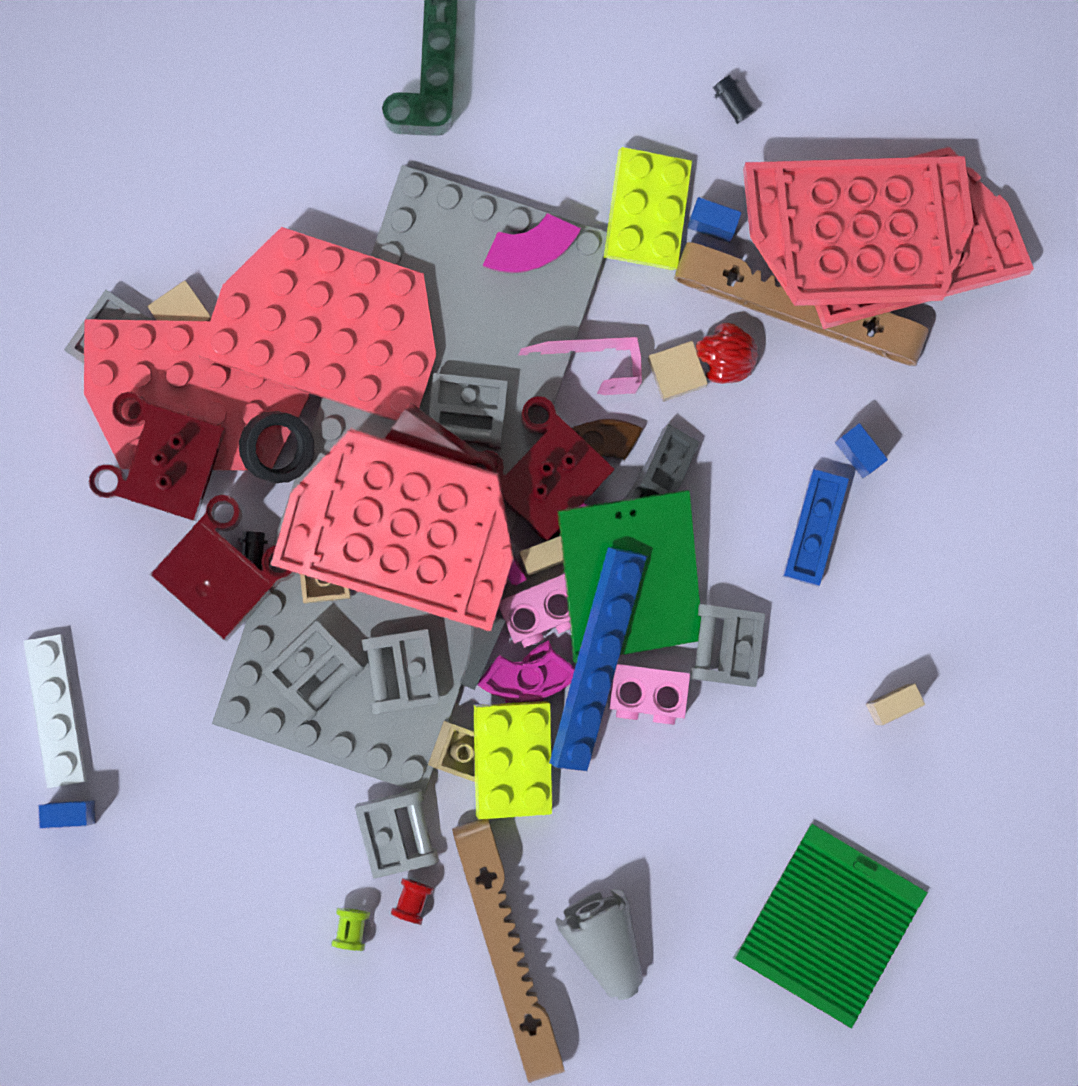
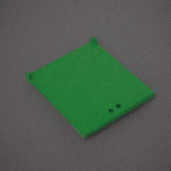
M689 490L557 510L563 552L562 557L564 560L565 586L567 589L568 615L570 618L571 644L573 647L572 654L575 663H577L608 547L638 552L647 556L620 655L698 642L701 616H698L700 597Z
M810 823L741 947L735 952L733 959L852 1029L928 892Z

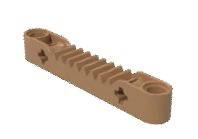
M686 243L674 275V280L690 288L909 366L917 365L929 332L927 327L889 312L823 329L815 305L794 306L781 285L779 287L775 286V276L771 275L763 282L761 281V271L757 270L752 275L748 264L740 258L696 243ZM730 272L737 274L736 281L738 282L733 287L727 285L728 278L726 277H728ZM869 322L874 323V330L876 331L872 337L867 335V328L865 327Z
M480 819L454 827L452 832L527 1080L531 1083L563 1073L565 1069L546 1009L537 1002V992H528L534 986L533 979L523 977L529 972L528 963H518V961L525 957L524 949L513 948L520 942L519 934H509L516 927L515 920L504 919L511 913V906L500 905L507 898L506 891H500L505 881V873L489 819ZM487 867L488 872H495L497 874L492 879L491 886L486 887L483 881L477 882L476 877L481 873L480 868ZM526 1014H531L533 1019L540 1018L541 1021L536 1023V1030L530 1031L528 1026L521 1027L520 1024L525 1022Z

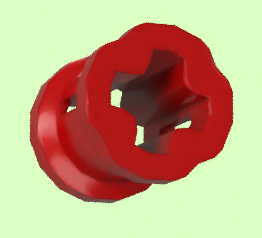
M402 878L401 884L403 889L396 908H392L390 914L399 919L421 925L423 921L421 917L427 896L433 893L434 888L415 880Z

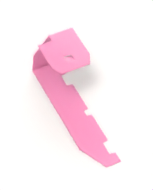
M637 337L547 341L521 348L518 356L528 355L531 352H541V354L569 353L570 351H575V353L598 352L609 348H616V351L630 350L633 363V377L604 380L597 394H635L642 383L641 353Z

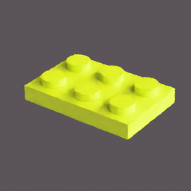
M621 147L618 150L603 258L673 271L677 269L691 173V160Z
M547 701L474 705L476 817L478 819L551 815L552 775L551 764L549 763L551 758L550 703Z

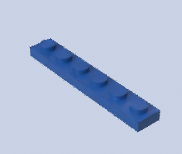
M612 547L607 549L549 761L556 768L588 771L647 557L641 553Z

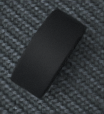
M280 411L264 412L253 417L243 428L239 439V455L245 468L255 477L272 483H287L300 477L310 466L314 455V439L309 427L299 417ZM272 425L287 427L297 440V451L293 461L281 469L266 467L259 461L256 454V442L259 435L264 429Z

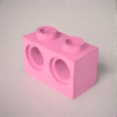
M565 574L500 600L499 609L503 619L506 620L505 623L514 644L522 642L523 647L526 648L545 640L542 635L543 632L553 628L557 629L558 634L570 630L569 611L565 615L556 616L548 609V601L553 596L562 595L567 599ZM527 609L534 614L535 624L532 628L520 630L514 625L513 618L517 611Z
M617 664L611 684L609 709L617 710V718L638 720L639 713L654 715L653 722L675 725L676 718H685L690 673ZM626 682H633L640 688V697L633 704L625 703L620 697V688ZM665 686L673 688L677 694L676 704L668 709L661 707L657 701L658 691Z

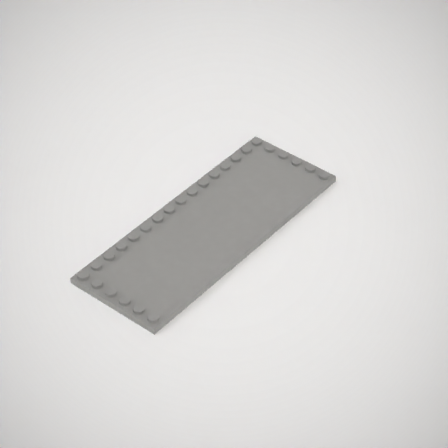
M402 165L371 256L424 274L436 358L419 409L429 416L434 373L508 381L501 448H489L490 444L464 441L476 451L490 450L497 453L503 460V474L506 475L545 434H533L524 428L521 421L524 404L530 398L536 396L546 397L553 405L555 404L572 351L559 354H541V352H531L528 355L518 356L521 348L547 341L576 340L604 257L607 232L553 215L581 228L574 243L562 256L541 268L524 273L493 271L483 267V263L497 232L511 235L526 233L539 225L547 212ZM322 398L311 430L314 439V455L308 469L294 480L291 492L350 429L384 439L396 422ZM539 406L531 408L527 413L528 418L534 424H543L549 418L547 411ZM440 414V424L491 429L492 427L491 418ZM478 463L476 466L478 468L487 470V468L480 463ZM288 501L284 509L272 546L277 545ZM504 503L509 535L511 537L517 515ZM271 559L270 567L275 573L286 571V569L271 565ZM295 573L289 580L281 581L246 621L212 724L406 789L421 788L422 794H425L434 767L428 765L443 722H449L461 687L459 682L468 659L471 625L352 589V599L304 604L300 573ZM318 620L360 663L364 670L357 676L352 675L316 709L318 714L308 721L271 683L262 671L310 625ZM428 629L440 704L373 714L371 703H375L368 655L367 651H363L362 640ZM393 647L382 648L389 699H400ZM334 656L298 693L306 699L343 663Z

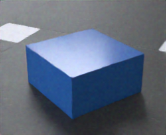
M698 197L687 228L730 243L742 212Z
M860 423L835 442L862 479L888 461Z
M95 800L38 805L39 829L96 824Z

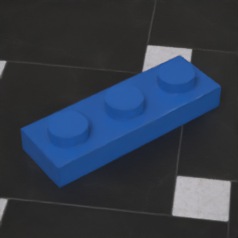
M816 469L811 470L782 577L817 587L820 586L847 489L848 478Z

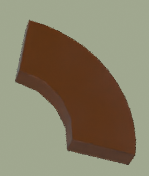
M598 419L572 427L602 458L612 457L624 462L643 430L642 427L633 423L617 419Z

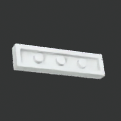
M59 634L23 641L47 788L87 782L64 637Z

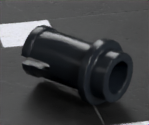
M729 75L713 86L716 92L714 97L715 99H721L734 118L735 123L739 124L751 116L756 109L752 107L737 85L740 81L738 79L734 80Z
M243 531L242 538H238V542H242L241 554L249 561H253V564L262 571L264 544H268V540H264L265 533Z

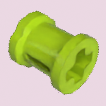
M337 908L336 914L339 916L336 939L332 940L331 946L344 950L364 951L365 944L362 943L365 920L370 917V912L351 908Z

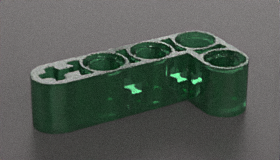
M424 0L420 93L398 92L387 96L382 106L384 121L387 128L393 133L440 136L447 133L452 127L458 31L457 0ZM443 2L446 3L444 22H438L437 9L439 3ZM437 37H443L449 41L448 46L440 50L431 47L430 43ZM434 73H443L448 78L440 86L432 85L428 79ZM396 107H405L409 110V115L403 120H394L390 117L391 111ZM442 109L445 111L446 116L439 122L430 121L426 117L430 110Z

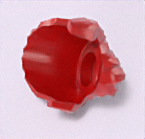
M733 323L720 324L715 328L714 335L704 336L702 340L696 343L697 357L710 366V371H706V377L712 382L719 384L737 383L746 379L755 370V364L759 356L755 339Z

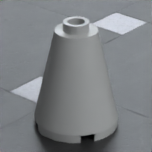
M611 889L610 891L613 896L602 898L601 893L598 892L575 902L563 911L565 919L561 920L557 917L555 922L559 932L607 995L624 1000L634 996L639 991L638 987L642 984L643 979L628 899L623 890Z

